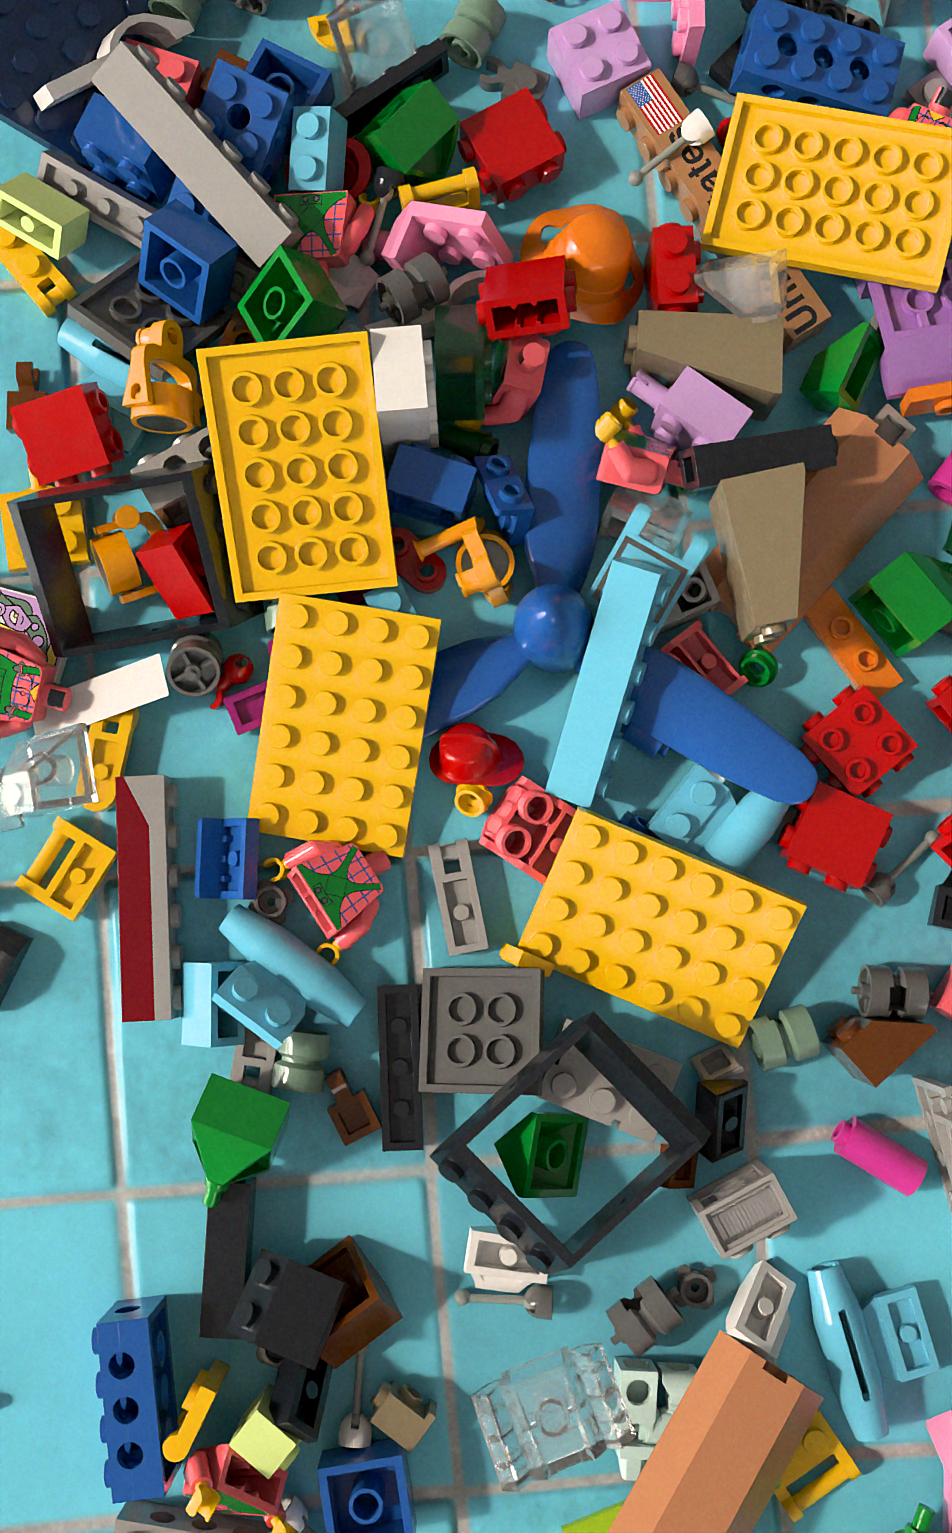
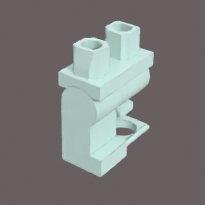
M614 1357L615 1407L612 1444L618 1456L619 1470L624 1480H637L645 1466V1460H648L697 1372L694 1364L656 1362L655 1367L652 1360L648 1358ZM658 1374L666 1389V1405L663 1407H656Z

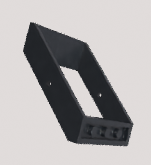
M213 459L39 490L7 502L55 657L67 658L229 629L265 611L262 600L235 602ZM182 481L215 611L179 620L175 618L92 633L54 504Z
M593 1011L571 1022L440 1144L429 1157L438 1165L440 1174L448 1181L455 1183L467 1195L470 1205L477 1211L485 1213L497 1226L498 1233L505 1240L514 1243L526 1255L527 1263L533 1269L545 1275L571 1269L705 1145L711 1132ZM574 1045L670 1146L562 1244L466 1145Z

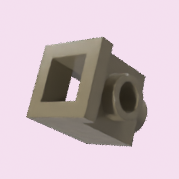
M394 1380L390 1384L383 1381L370 1400V1403L373 1405L370 1422L411 1453L435 1420L437 1403L430 1398L426 1405L423 1404L422 1396L408 1384L400 1386Z

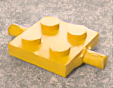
M30 470L31 488L20 492L0 494V511L8 569L12 574L28 572L7 502L39 490L54 488L47 484L39 486L37 479L31 474ZM82 499L54 504L72 566L90 564L91 559Z

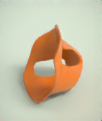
M582 204L547 211L539 215L526 231L521 247L520 262L565 255L567 269H575L577 294H575L577 311L570 312V318L584 323L601 325L616 324L626 318L642 293L644 270L636 253L626 222L619 213L597 204ZM565 227L554 239L547 243L542 242L541 236L544 228ZM629 271L633 276L634 282L629 289L624 290L625 279Z

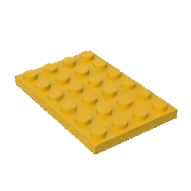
M738 92L704 227L701 250L937 293L952 236V128Z
M368 331L196 349L235 602L277 599L280 597V592L306 596L398 586Z
M280 592L248 818L260 819L259 832L306 841H338L343 846L354 843L362 851H384L386 855L403 858L443 619Z
M578 806L516 948L555 964L553 970L738 1049L750 1026L748 1021L753 1019L807 905L802 900Z

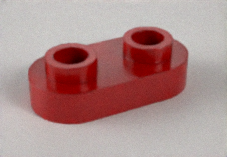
M393 527V542L399 540L405 544L403 550L395 552L397 575L422 594H432L439 591L445 584L447 577L444 561L434 552L425 556L422 562L413 544V540L416 542L421 540L405 528ZM423 566H431L434 569V573L430 577H423L419 571Z

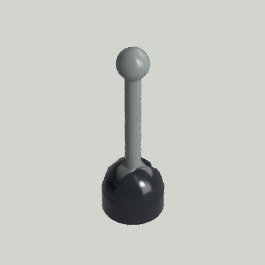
M379 166L374 176L373 188L376 195L380 198L366 250L362 251L359 257L360 262L365 266H370L375 261L373 251L387 203L399 197L398 187L405 185L407 180L403 173L392 168Z

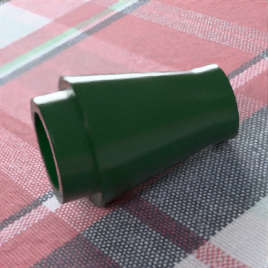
M449 423L444 426L439 438L440 446L449 449L457 456L463 457L473 463L476 456L497 455L500 444L499 439L494 438L492 432L458 427Z

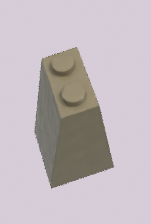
M639 310L635 325L628 326L627 340L624 341L623 365H629V379L636 377L637 371L643 369L645 373L668 389L673 386L688 365L754 411L750 419L766 421L782 395L784 316Z
M804 462L720 480L709 502L741 642L754 640L755 646L778 641V635L786 633L787 628L798 618L805 489Z

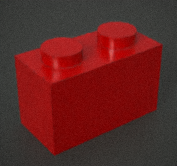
M192 523L155 532L136 552V556L176 620L213 612L215 609Z

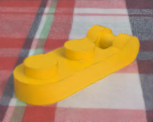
M0 226V262L45 316L49 318L57 312L56 306L65 299L71 301L78 295L77 292L40 249ZM53 283L55 287L44 295L42 291Z
M138 707L90 725L76 787V796L79 803L90 811L105 812L116 804L115 777H123L125 773L133 733L139 719ZM109 722L119 724L117 734L106 732Z

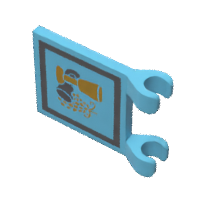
M639 503L631 514L585 600L599 607L613 559L626 557L667 570L669 572L666 582L671 583V589L665 606L663 608L658 607L654 622L659 624L658 635L706 553L709 541L700 535L695 536L684 557L680 559L639 536L652 513L650 507Z

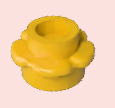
M460 784L456 787L454 802L462 814L469 817H477L489 809L488 806L492 804L493 796L486 786Z

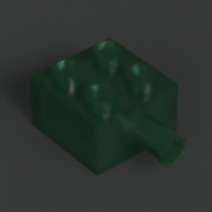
M435 305L437 421L485 420L484 404H492V379H484L491 378L492 346L491 340L488 337L486 325H479L476 305Z

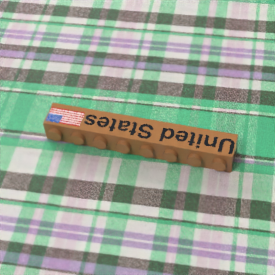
M659 67L620 91L616 111L620 126L626 132H631L637 141L641 156L647 162L653 160L681 137L682 123L691 114ZM710 140L700 146H690L685 143L655 167L658 171L661 185L667 192H672L676 197L683 217L689 223L693 222L701 234V240L722 158ZM709 252L711 254L714 253L722 264V271L726 279L731 284H736L741 291L744 304L752 315L784 316V355L822 332L832 315L799 268Z

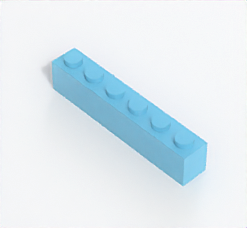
M626 557L612 560L545 793L588 809L599 799L604 800L612 782V777L607 776L611 762L616 763L623 746V739L618 738L622 724L627 725L635 707V702L630 700L634 685L639 687L645 675L647 663L642 662L646 646L652 647L658 632L659 624L654 622L658 607L663 608L670 593L671 583L666 582L669 571Z

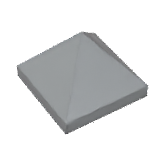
M723 1042L689 1059L701 1080L730 1079L744 1071L729 1046Z

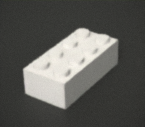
M421 325L370 329L376 410L386 465H392L400 443L408 446L411 443H420L429 448H439L431 340H422Z

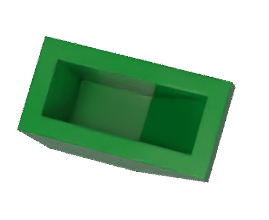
M862 322L814 356L799 391L817 411L835 412L840 407L857 412L885 350L883 339L871 323Z

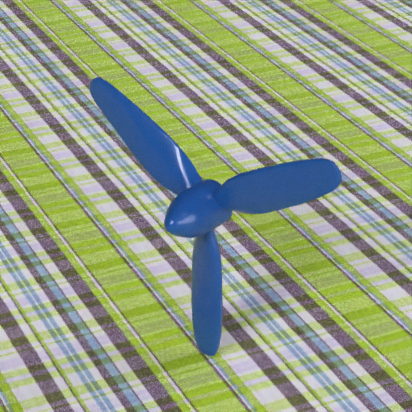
M564 341L555 345L550 350L541 393L537 398L534 412L525 488L535 507V511L528 532L524 537V549L537 588L527 593L519 602L513 618L514 632L470 639L437 652L423 739L475 714L497 699L530 664L545 672L561 673L575 669L580 673L594 625L591 609L583 596L580 595L594 556L599 527L601 481L596 480L601 462V440L595 433V424L600 418L597 369L592 351L581 342ZM646 646L642 662L647 663L645 675L639 687L634 685L630 700L635 702L634 711L629 721L630 724L707 770L773 801L790 805L801 804L813 794L817 786L818 774L815 767L800 750L752 711L705 677L671 655L654 647Z

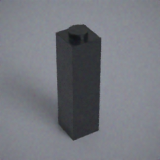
M828 424L691 446L678 452L684 493L717 488L720 480L801 462H804L805 473L837 466L838 442L832 433V426Z
M250 1177L230 1184L229 1189L222 1193L218 1207H207L199 1337L241 1339L227 1332L226 1329L251 1274L257 1177Z

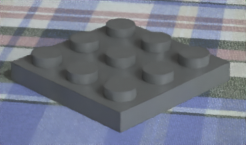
M141 251L68 303L67 316L130 361L131 351L133 347L137 346L136 332L140 328L151 327L157 321L174 320L178 323L183 334V358L190 361L196 356V349L206 348L224 333L235 312L226 305L199 326L138 283ZM153 363L149 364L150 375L158 381L164 382L171 376L170 373Z
M423 968L418 1092L495 1094L543 1049L545 970L541 968ZM543 1074L521 1095L542 1096Z

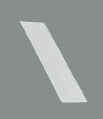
M160 654L69 687L72 690V698L67 711L63 712L48 708L44 720L33 722L37 743L168 696L169 692Z

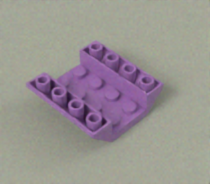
M952 247L948 248L937 293L854 278L860 300L872 299L885 350L878 364V369L887 400L904 397L909 388L951 381Z

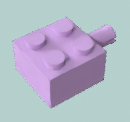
M688 365L669 389L645 373L643 369L637 371L636 377L632 378L626 391L631 392L654 408L653 413L655 417L650 427V431L654 433V438L676 446L678 451L685 450L691 446L738 439L754 412Z

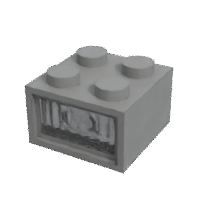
M757 1158L686 1196L708 1240L723 1260L728 1257L737 1259L748 1254L753 1249L752 1244L766 1236L768 1239H773L783 1235L790 1229L789 1224L798 1219L774 1173Z

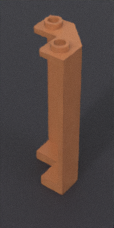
M838 407L823 424H831L832 433L837 439V466L805 473L798 618L787 628L786 633L778 635V641L758 646L770 653L777 648L924 479L911 452L899 442L892 447L876 434L875 430L879 425L867 415ZM717 545L699 565L707 564L722 599V602L707 612L711 613L713 610H716L728 616L738 629L719 545ZM738 629V631L736 632V636H737V638L741 641V637H740V633H739V629ZM754 640L742 642L751 649L756 647Z
M720 1330L607 1533H752L824 1398Z

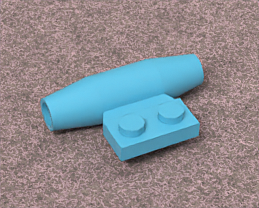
M68 317L60 328L57 342L62 348L94 372L83 381H79L78 385L97 381L99 389L105 393L108 399V414L113 428L122 437L123 451L133 456L147 431L134 426L131 423V408L122 406L131 361ZM172 375L164 381L178 385ZM151 376V382H160ZM199 408L200 417L204 413L201 408Z
M696 763L647 823L646 827L672 846L742 874L774 835L790 804L773 801L752 791L736 803L730 789Z
M238 904L220 925V932L247 959L248 963L239 964L216 990L211 1000L276 1050L281 1047L305 1016L306 1006L348 1028L368 1002L334 965L284 927Z
M838 1261L813 1265L807 1269L813 1322L833 1391L857 1441L871 1442L882 1439L889 1434L882 1378L903 1383L941 1371L917 1289L912 1284H907L873 1294L860 1307Z

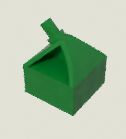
M429 79L402 89L353 139L359 141L370 154L374 174L379 166L392 168L403 173L407 177L406 181H416V186L446 177L456 147L460 119L432 80Z
M281 244L237 305L257 342L336 334L349 314V311L317 259Z
M905 551L852 594L848 601L896 658H899L923 644L952 620V564L942 562L927 555Z
M211 1073L191 1118L192 1141L206 1176L204 1183L207 1188L202 1200L205 1206L209 1208L218 1207L222 1193L229 1189L230 1184L270 1170L288 1126L291 1102Z

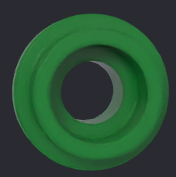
M761 648L750 649L744 653L739 661L740 677L744 675L748 679L746 684L749 686H767L773 682L778 674V663L769 651ZM754 662L760 663L765 671L757 669Z

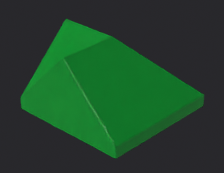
M530 1112L494 1143L516 1196L520 1198L576 1197L589 1123L588 1117L578 1113Z

